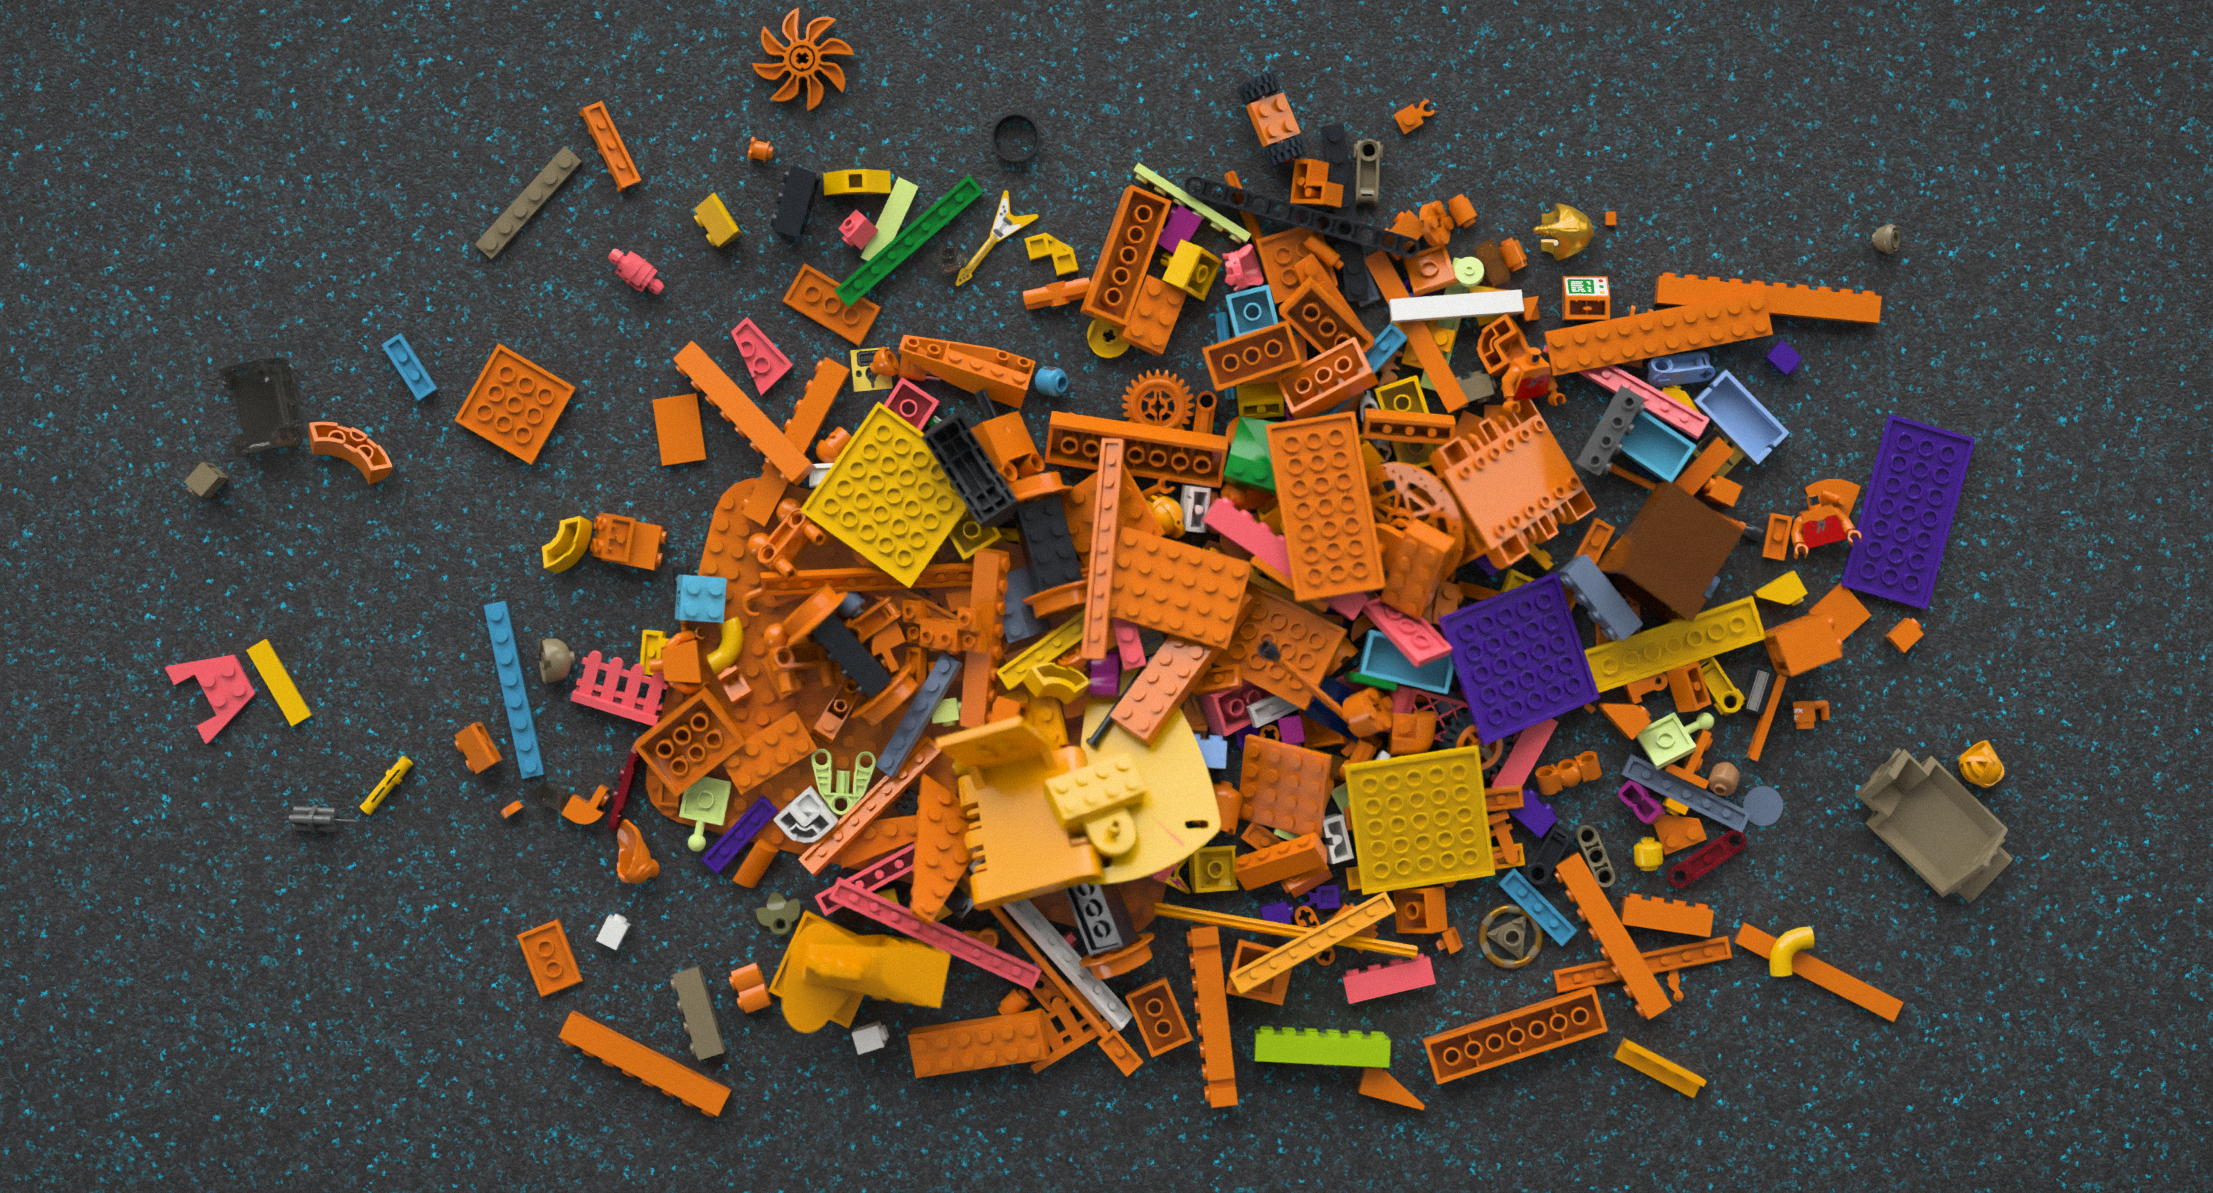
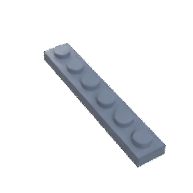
M942 652L875 765L890 777L896 778L963 666L962 662L947 652Z
M1631 754L1621 772V775L1741 833L1751 815V812L1662 769L1657 770L1654 765Z

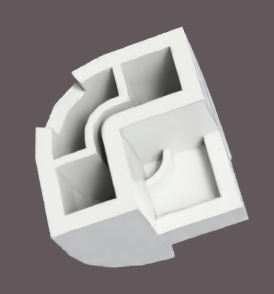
M810 785L773 820L793 841L813 843L836 825L838 816Z

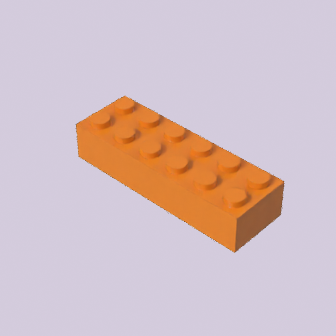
M1133 185L1124 189L1081 307V313L1118 328L1127 326L1172 201Z
M1042 1009L912 1028L908 1034L916 1078L1045 1060L1050 1053Z

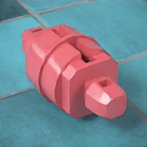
M613 249L608 258L613 264L619 265L615 273L626 281V284H630L641 293L646 287L657 295L664 288L663 283L658 278H653L657 270L646 259L641 258L632 251L627 256H624V253L620 250Z

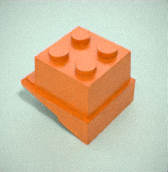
M1238 939L1229 974L1276 950V948ZM1292 968L1242 995L1238 994L1231 979L1228 977L1225 992L1283 1005Z

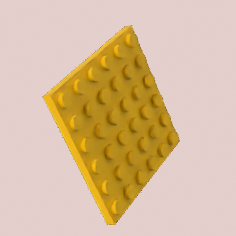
M877 402L803 505L800 512L910 589L968 507L922 439L924 433L880 402Z
M1478 745L1344 765L1363 895L1495 875Z

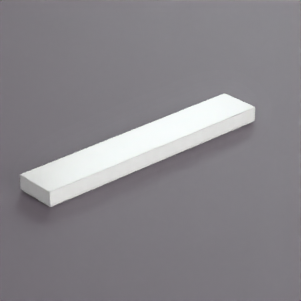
M1521 290L1389 300L1391 323L1520 314L1524 312Z

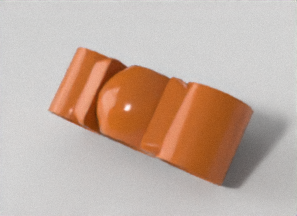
M1586 751L1579 756H1574L1575 760L1565 759L1560 761L1556 768L1554 764L1540 767L1535 772L1540 792L1543 795H1552L1563 790L1562 786H1576L1581 779L1583 782L1598 779L1602 775L1597 754L1593 751Z

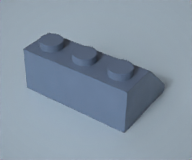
M1024 567L1007 573L1008 590L1005 593L1006 612L1003 615V625L1008 644L1051 629L1048 618L1036 619L1033 607L1022 604V600L1035 595L1028 568Z

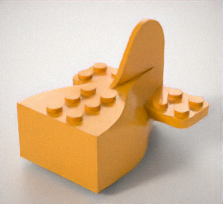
M822 922L811 924L799 934L794 945L788 946L787 954L790 955L782 995L784 1017L789 1025L797 1031L805 1033L816 1031L831 1018L849 996L856 992L866 993V995H870L873 999L877 1000L889 998L897 1003L909 1002L917 1006L940 1008L951 954L921 940L884 934L848 937L829 924Z

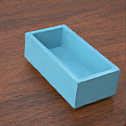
M1643 411L1640 417L1636 415L1631 422L1635 426L1629 436L1624 435L1620 441L1624 444L1620 452L1664 482L1674 481L1696 449V445Z
M1368 630L1358 673L1397 682L1398 684L1448 694L1454 665L1451 656L1448 655L1416 668L1384 633Z

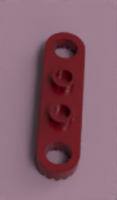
M633 746L626 768L621 769L618 780L621 781L619 790L615 789L612 797V802H615L608 829L615 831L619 828L623 811L626 807L637 771V765L640 761L638 758H641Z
M1731 829L1677 863L1668 871L1667 878L1669 883L1677 888L1685 887L1726 861L1745 847L1747 842L1745 834ZM1733 834H1738L1741 838V843L1736 847L1731 846L1729 843V839ZM1677 870H1682L1685 874V879L1680 883H1676L1673 879V874Z

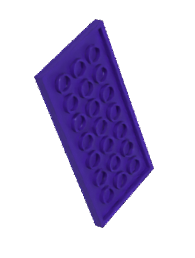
M1888 414L1856 526V531L1861 533L1862 542L1857 537L1853 538L1854 546H1851L1841 579V586L1927 610L1976 438Z

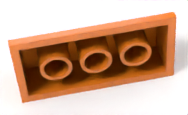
M1356 337L1276 377L1288 407L1296 420L1312 418L1379 383Z

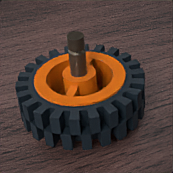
M1466 709V714L1459 712L1457 713L1459 718L1455 719L1452 717L1449 720L1452 722L1451 726L1445 725L1444 729L1447 732L1446 734L1441 733L1440 738L1444 742H1440V748L1447 750L1478 745L1482 776L1489 778L1491 777L1489 772L1496 774L1498 772L1496 767L1499 765L1503 768L1505 765L1502 760L1503 758L1508 759L1510 756L1506 751L1511 750L1512 746L1508 742L1512 741V739L1508 735L1486 745H1481L1470 711Z

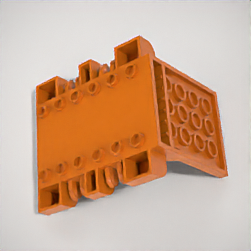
M1531 398L1517 400L1521 406L1519 413H1506L1501 409L1496 422L1487 418L1472 427L1467 441L1461 440L1458 436L1430 455L1431 464L1438 474L1435 477L1450 491L1463 517L1465 546L1457 568L1486 553L1496 568L1503 569L1529 553L1527 549L1528 542L1541 544L1559 533L1557 530L1558 523L1572 524L1597 508ZM1418 486L1411 490L1431 506L1436 505L1434 498ZM1401 496V508H1406L1404 496ZM1411 499L1413 511L1424 509V507ZM1395 500L1390 502L1392 508H1394ZM1425 514L1418 516L1421 522H1424L1430 518V515ZM1440 517L1439 531L1448 535L1446 520L1444 517Z

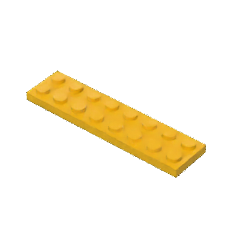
M1749 596L1698 613L1693 622H1669L1632 634L1624 641H1610L1586 649L1584 652L1598 693L1764 640L1766 636L1754 598Z

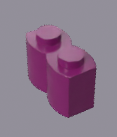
M1106 652L1105 661L1088 660V670L1091 671V678L1089 679L1091 684L1087 688V693H1090L1092 699H1119L1122 672L1120 652Z
M1628 781L1618 791L1621 800L1628 806L1633 807L1635 814L1643 822L1655 825L1665 815L1662 805L1655 799L1650 798L1647 789L1640 783Z

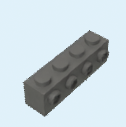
M1621 385L1579 456L1576 465L1599 478L1601 474L1606 475L1612 465L1609 460L1613 454L1617 456L1624 445L1620 441L1624 435L1629 436L1635 426L1631 422L1636 415L1640 417L1646 405L1643 404L1645 398Z

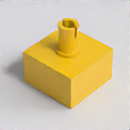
M1181 239L1174 255L1168 252L1162 255L1167 260L1161 258L1160 263L1162 266L1168 267L1162 280L1187 292V295L1204 301L1222 260L1204 248Z

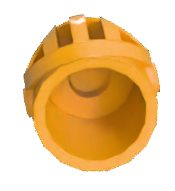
M1162 494L1152 495L1147 498L1146 501L1164 529L1165 535L1172 538L1183 536L1186 531L1183 525L1184 513L1182 507L1173 498Z
M1987 740L1975 744L1957 759L1959 769L1965 779L1981 787L1988 788L1993 786L2004 776V767Z

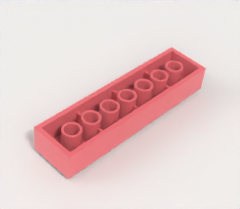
M1225 497L1215 499L1201 522L1250 555L1258 556L1292 579L1284 536L1281 534L1275 536L1271 533L1273 529L1263 522L1255 523L1252 521L1254 516L1245 510L1239 512L1234 509L1235 504ZM1359 592L1321 599L1329 603L1331 609L1346 619L1354 620L1368 600V597L1364 595L1366 592Z

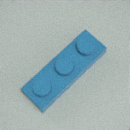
M402 333L397 334L382 344L384 350L418 401H421L438 389Z

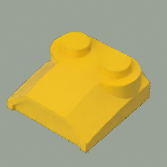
M1236 845L1199 847L1189 854V878L1194 893L1238 890L1236 875L1234 874Z

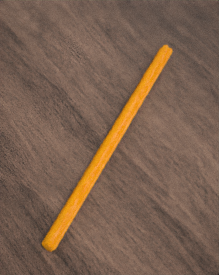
M1155 903L1153 911L1155 915L1291 938H1298L1313 930V928L1163 903ZM1355 935L1335 944L1416 958L1418 953V947L1414 945Z

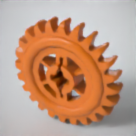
M1156 369L1155 376H1152L1150 370H1147V378L1139 374L1140 382L1132 379L1131 383L1134 388L1126 387V391L1130 395L1124 394L1122 396L1127 403H1123L1121 406L1124 409H1128V411L1123 413V416L1130 417L1127 422L1185 430L1182 423L1190 424V420L1186 416L1194 415L1193 411L1188 410L1195 406L1194 402H1188L1193 398V394H1186L1190 386L1182 387L1184 379L1176 382V373L1169 378L1168 370L1164 372L1163 376L1160 375L1159 369ZM1154 391V394L1151 395L1150 398L1146 397L1148 393ZM1162 391L1168 393L1170 396L1166 397V395H1164ZM1157 392H1159V401L1161 404V408L1159 410V419H1157L1158 408L1155 404L1157 401ZM1172 399L1175 405L1174 411L1168 408V402ZM1142 400L1149 402L1148 409L1144 412L1142 409ZM1166 412L1171 414L1170 417H1168L1165 420H1162V416ZM1151 413L1154 416V420L1148 418L1146 414Z

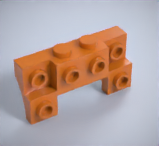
M909 598L903 599L902 621L907 622L908 643L920 644V646L928 647L929 651L934 652L942 651V649L947 650L948 654H960L961 650L977 653L988 651V637L982 626L981 608L974 609L960 606L958 607L957 620L937 617L927 618L926 601L910 600Z

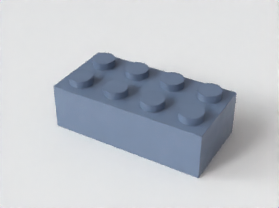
M1587 554L1577 555L1557 572L1561 576L1559 580L1562 585L1574 592L1573 598L1580 606L1584 605L1587 608L1588 617L1594 623H1599L1602 627V634L1608 640L1624 641L1643 625L1641 620Z

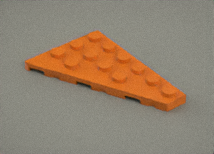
M924 773L919 779L920 794L917 801L919 808L916 816L917 838L914 845L916 853L913 860L914 883L911 890L912 902L910 904V913L929 926L972 860V855L966 850L965 834L969 832V824L980 821V817L975 819L967 818V813L961 809L960 799Z

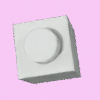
M619 914L609 915L596 941L617 950L631 924L627 923V919Z

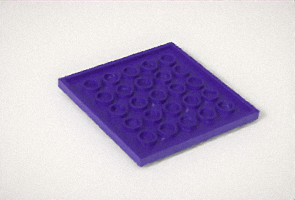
M1557 572L1437 618L1444 639L1453 648L1450 656L1481 745H1486L1600 699Z

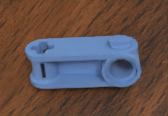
M1703 351L1657 356L1647 364L1649 370L1648 381L1655 387L1707 381L1713 378L1716 372L1714 367L1710 365L1709 354Z

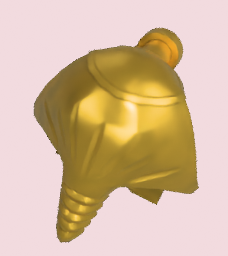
M1560 203L1555 204L1553 212L1542 214V225L1536 226L1533 229L1536 234L1558 239L1541 240V251L1552 253L1557 261L1580 252L1588 246L1594 237L1593 225L1589 218L1579 210Z

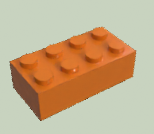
M1311 276L1279 306L1280 315L1288 320L1321 353L1353 337H1356L1364 353L1375 343L1374 336Z
M1288 320L1202 348L1215 392L1302 364Z
M798 710L745 740L746 743L723 760L722 764L739 793L743 794L818 750L819 746Z

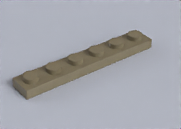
M564 146L475 245L493 260L582 161Z

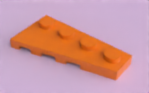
M917 815L873 820L840 852L841 868L843 869L915 841L917 838Z

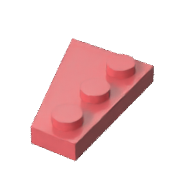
M748 317L731 331L761 396L794 366Z

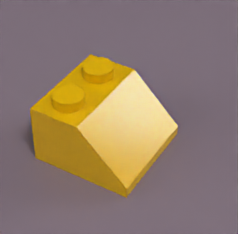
M715 193L711 194L694 209L697 213L694 218L700 227H706L709 232L706 237L712 246L717 245L721 249L743 235Z

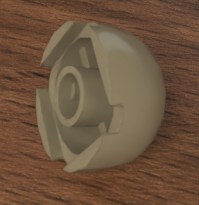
M559 639L539 640L538 653L541 654L539 665L543 682H556L567 677L571 665L575 664L574 652H569L568 646Z

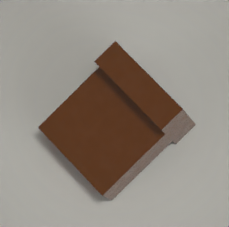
M1673 481L1659 482L1615 549H1608L1597 567L1613 586L1661 620L1693 622L1707 600L1702 595L1744 532Z

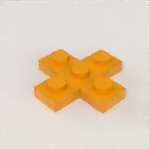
M1424 320L1440 351L1451 353L1457 332L1437 326L1438 320ZM1399 322L1393 323L1400 331L1404 333ZM1407 339L1401 363L1424 369Z

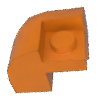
M1508 314L1493 321L1481 331L1477 351L1491 376L1499 377L1505 375L1514 358L1527 356L1530 347L1525 340L1526 337L1518 324Z
M1413 710V714L1393 713L1392 728L1388 734L1387 753L1391 756H1407L1425 753L1430 749L1435 737L1436 712Z

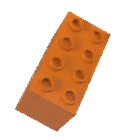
M1811 613L1764 631L1766 639L1763 641L1776 674L1793 676L1842 657L1841 651L1843 646L1840 639L1835 638L1833 633L1835 625L1831 617H1827L1826 614Z

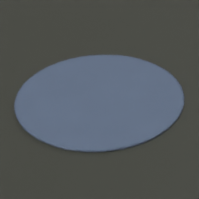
M1759 786L1748 792L1743 802V809L1751 812L1749 821L1759 826H1768L1776 822L1781 816L1783 801L1779 793L1773 788Z

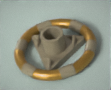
M1505 904L1491 910L1483 919L1479 929V944L1483 954L1495 965L1502 968H1519L1530 963L1540 952L1543 944V929L1520 905ZM1508 912L1523 915L1487 932L1488 927L1500 914ZM1527 918L1535 931V942L1527 955L1523 957ZM1487 936L1519 959H1501L1496 956L1491 950Z

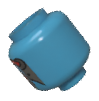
M1046 366L1038 371L1035 377V386L1039 393L1057 397L1067 389L1068 378L1062 369Z

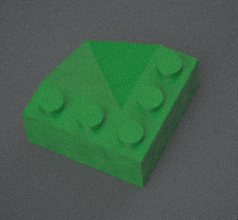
M1240 416L1222 477L1223 481L1277 496L1265 430L1266 425L1275 424L1276 422Z

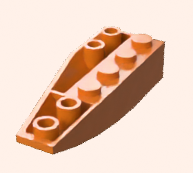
M903 335L898 350L900 354L916 365L959 388L974 394L985 389L990 399L1021 409L1036 362L992 347Z

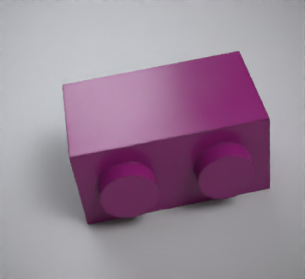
M1181 205L1178 209L1173 207L1166 219L1170 221L1166 228L1162 227L1156 244L1174 255L1180 240L1189 242L1202 222V218Z
M1293 714L1277 718L1281 742L1301 747L1300 742H1305L1300 715Z

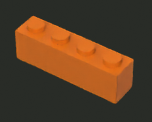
M1364 408L1362 432L1363 437L1367 439L1445 445L1454 439L1456 422L1454 415Z
M1314 832L1235 858L1234 874L1244 889L1248 891L1326 866L1327 849L1317 833Z
M1629 893V897L1623 896L1619 920L1624 925L1710 937L1714 911L1708 909L1709 905L1695 903V907L1687 906V902L1682 900H1673V903L1664 902L1665 898L1651 896V900L1642 899L1643 895Z

